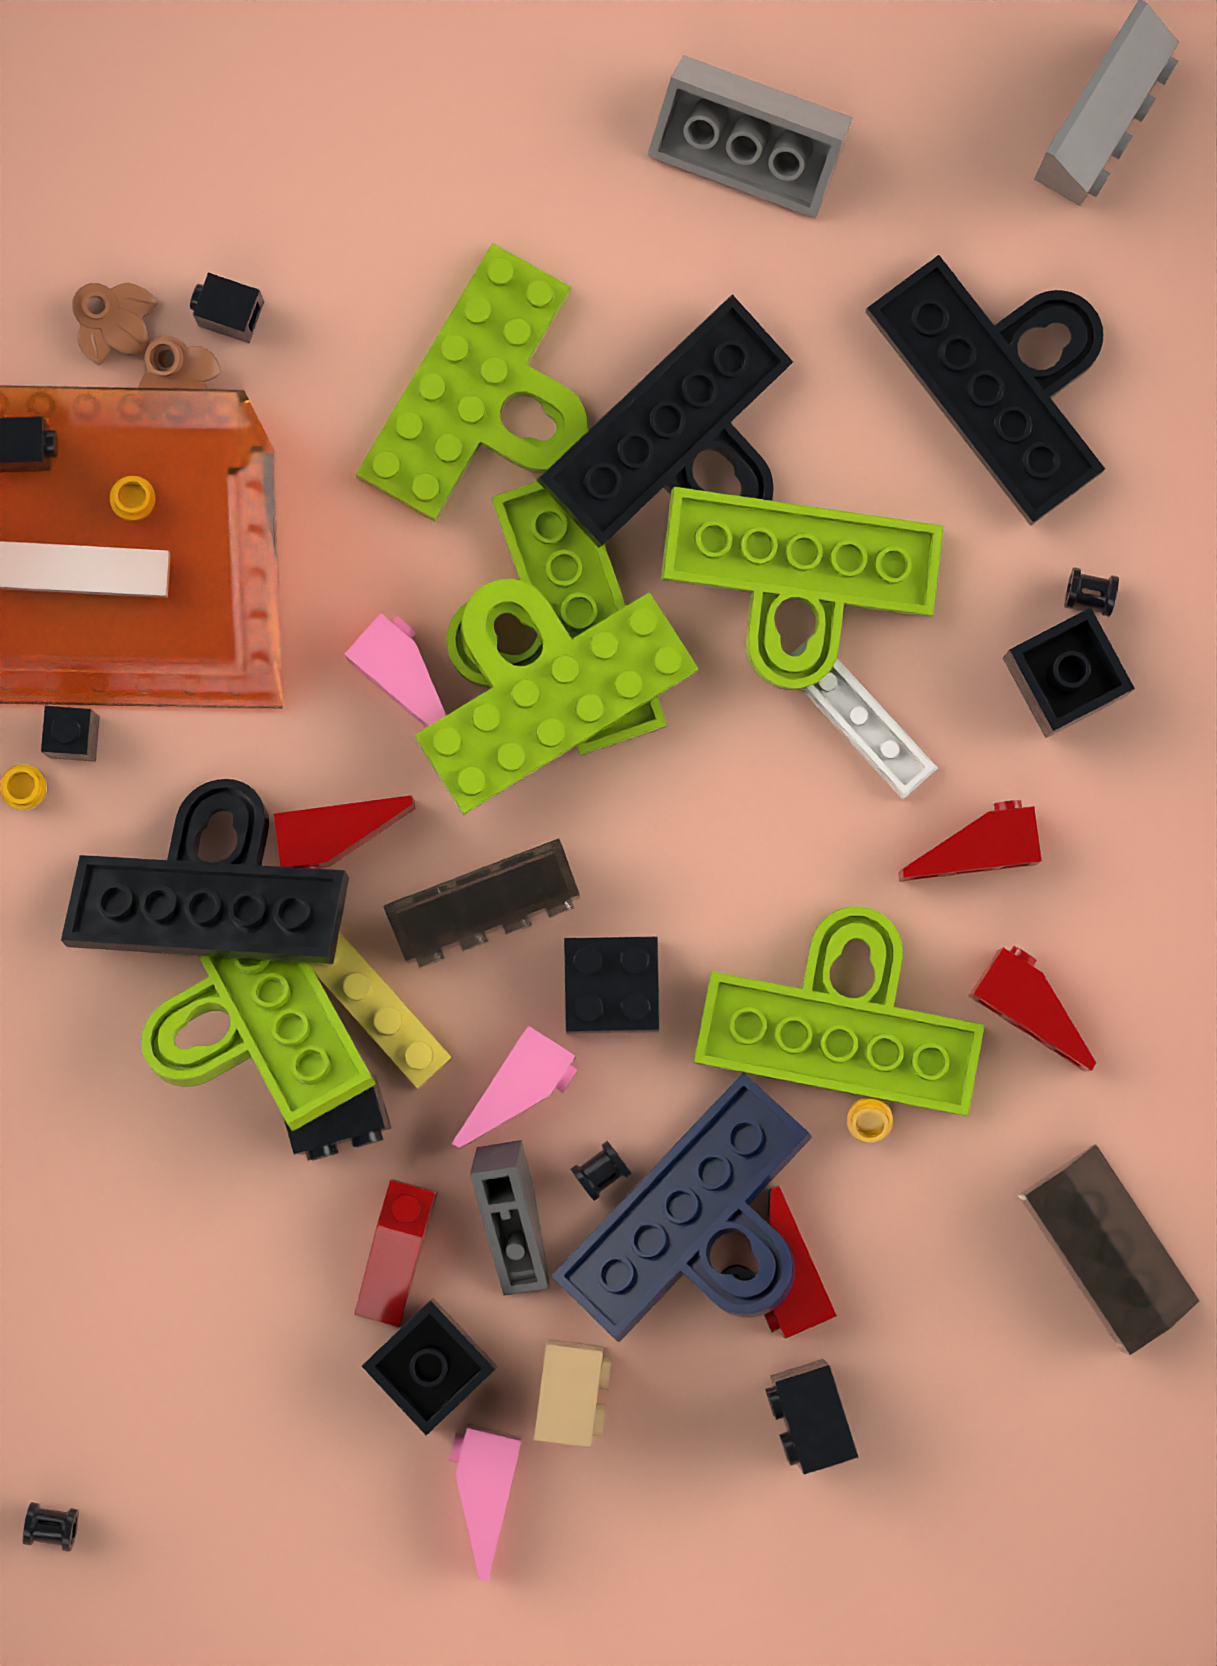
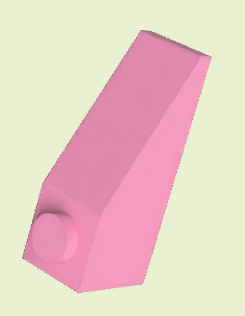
M380 613L344 655L350 664L427 728L445 717L446 714L416 642L411 639L416 633L398 616L395 615L389 620Z
M528 1025L451 1144L461 1149L550 1097L555 1088L563 1093L578 1071L577 1068L571 1065L576 1058L575 1055Z
M468 1424L465 1435L456 1433L449 1461L458 1463L455 1476L478 1578L488 1582L523 1437Z

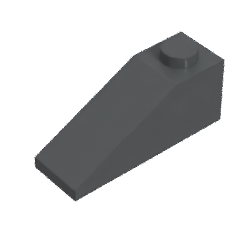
M522 1140L477 1147L470 1176L503 1295L548 1289L550 1283L533 1180Z

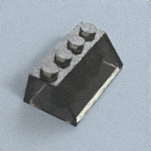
M558 838L383 905L405 961L408 964L417 961L419 968L445 959L443 951L460 945L462 951H467L487 943L486 934L503 928L505 934L508 935L532 925L530 917L545 911L549 918L575 909L572 901L579 899L580 893L563 846Z
M1096 1144L1018 1194L1121 1352L1128 1355L1133 1354L1169 1330L1200 1301Z

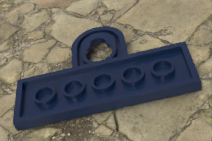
M743 1072L551 1277L618 1342L635 1327L683 1274L719 1308L731 1315L751 1318L771 1312L790 1293L795 1279V1260L792 1250L783 1237L753 1210L749 1204L812 1138L811 1134ZM730 1232L742 1233L750 1240L752 1254L759 1262V1272L753 1279L741 1281L732 1274H722L713 1268L710 1260L711 1247L716 1239L723 1234Z

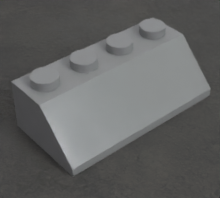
M1138 0L1046 151L1034 178L1079 206L1082 205L1088 193L1097 197L1110 173L1103 170L1111 156L1118 160L1120 159L1133 137L1126 132L1134 118L1140 122L1143 121L1156 99L1149 95L1156 81L1165 85L1178 63V60L1171 56L1179 41L1145 1Z
M683 55L670 78L647 156L816 218L853 117Z

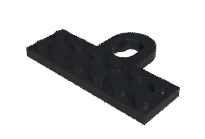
M938 255L867 307L865 313L1030 526L1104 472L1105 467L1051 399L1092 367L1101 351L1104 336L1102 322L1097 311L1086 299L1069 291H1046L1034 296L996 325H993L941 256ZM1053 323L1064 324L1070 331L1071 339L1062 349L1060 359L1054 366L1046 370H1036L1022 362L1018 354V342L1025 333L1032 328H1046Z
M732 294L536 481L598 548L603 546L663 487L670 495L674 487L705 491L698 486L692 471L693 462L702 451L712 450L719 452L734 466V475L741 484L739 496L772 501L774 486L768 465L731 422L776 380L793 361Z
M217 779L197 787L182 802L176 815L167 860L79 856L61 941L66 947L333 964L349 877L345 870L262 866L269 831V815L264 803L256 791L249 785L234 779ZM218 811L230 812L233 816L232 826L237 833V845L229 857L220 862L210 863L203 861L199 858V843L202 831L208 826L209 819L213 814Z

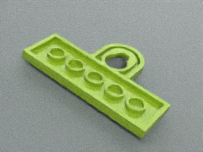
M492 243L359 467L356 477L436 522L480 446L489 449L522 469L535 473H544L588 431L586 411L578 396L566 386L528 365L568 298L571 286ZM516 396H529L536 399L542 405L545 415L554 420L556 424L555 434L550 439L542 441L533 437L519 438L504 427L501 421L503 406Z
M538 482L491 497L519 580L534 586L545 596L572 639L626 606L605 544L598 548ZM466 602L457 610L448 626L446 636L448 654L454 668L463 678L477 686L491 688L468 652L462 638L461 622ZM537 634L535 643L526 652L518 655L499 653L508 663L515 666H526L540 657L542 642ZM658 697L578 745L577 748L580 756L666 728L667 722Z
M674 487L671 490L661 580L751 593L745 639L748 661L755 673L769 685L784 690H798L817 683L834 666L839 651L844 606L928 618L934 615L944 525ZM789 599L805 602L815 616V633L807 640L806 648L799 656L787 655L782 650L780 643L781 635L775 627L774 615L776 609L783 601Z
M498 579L483 585L473 593L464 608L461 622L464 644L491 689L415 734L414 738L464 816L698 672L699 668L650 592L572 639L545 596L538 589L521 580ZM511 614L515 616L521 624L533 628L539 635L542 642V652L540 657L533 663L526 666H515L508 663L497 650L498 636L494 630V622L500 615Z
M851 906L831 913L816 928L809 947L802 989L711 971L693 1063L968 1116L985 1025L894 1007L903 960L901 937L893 923L882 913L868 907ZM852 939L863 940L869 946V961L875 971L871 989L865 995L858 998H847L840 995L833 988L830 981V969L833 962L842 955L845 944Z
M199 956L209 977L159 1005L149 1016L142 1032L141 1047L146 1062L160 1079L175 1086L192 1087L204 1084L246 1060L253 1058L286 1123L292 1131L376 1085L312 966L307 962ZM210 1011H222L229 1015V1030L219 1042L209 1046L195 1045L189 1049H181L176 1046L175 1037L178 1031L187 1026L191 1020Z

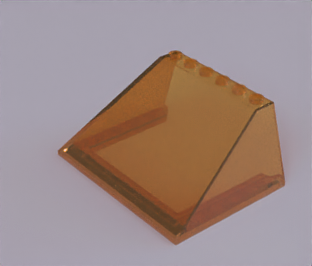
M0 385V418L42 416L49 424L50 430H56L58 438V456L51 458V471L0 473V541L168 550L171 553L168 598L0 589V704L283 709L274 448L245 390ZM126 476H139L152 485L156 497L155 506L150 515L145 519L135 522L126 521L119 518L112 510L109 500L110 491L119 479Z

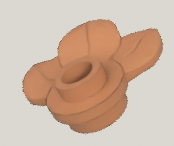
M90 283L81 287L73 298L72 311L76 320L80 323L77 341L82 353L97 365H101L107 359L111 349L128 355L145 354L149 346V334L141 317L150 313L158 305L155 297L146 289L132 283H122L111 289L99 283ZM90 298H99L103 302L104 310L102 313L93 314L88 310L87 302Z
M172 336L156 338L146 349L144 360L147 372L142 377L138 386L139 398L145 414L151 420H156L173 405L175 409L187 416L203 418L210 402L206 381L216 378L222 372L218 360L213 353L204 347H186L181 340ZM172 351L175 361L172 366L166 368L163 364V356L165 353Z

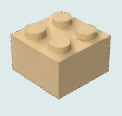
M547 1339L534 1441L591 1448L592 1436L602 1437L605 1405L596 1403L598 1388L608 1389L611 1358L602 1357L603 1346Z

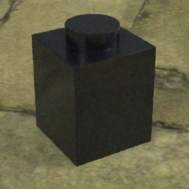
M208 272L204 285L198 283L193 291L190 310L194 311L193 316L199 327L250 343L264 304V299L259 289Z
M42 416L0 418V473L51 471V458L58 456L56 430H50L49 424Z
M45 706L41 752L52 759L96 762L100 716L92 709Z

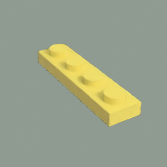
M340 931L334 963H310L317 977L416 1088L419 1089L452 1059V1056Z

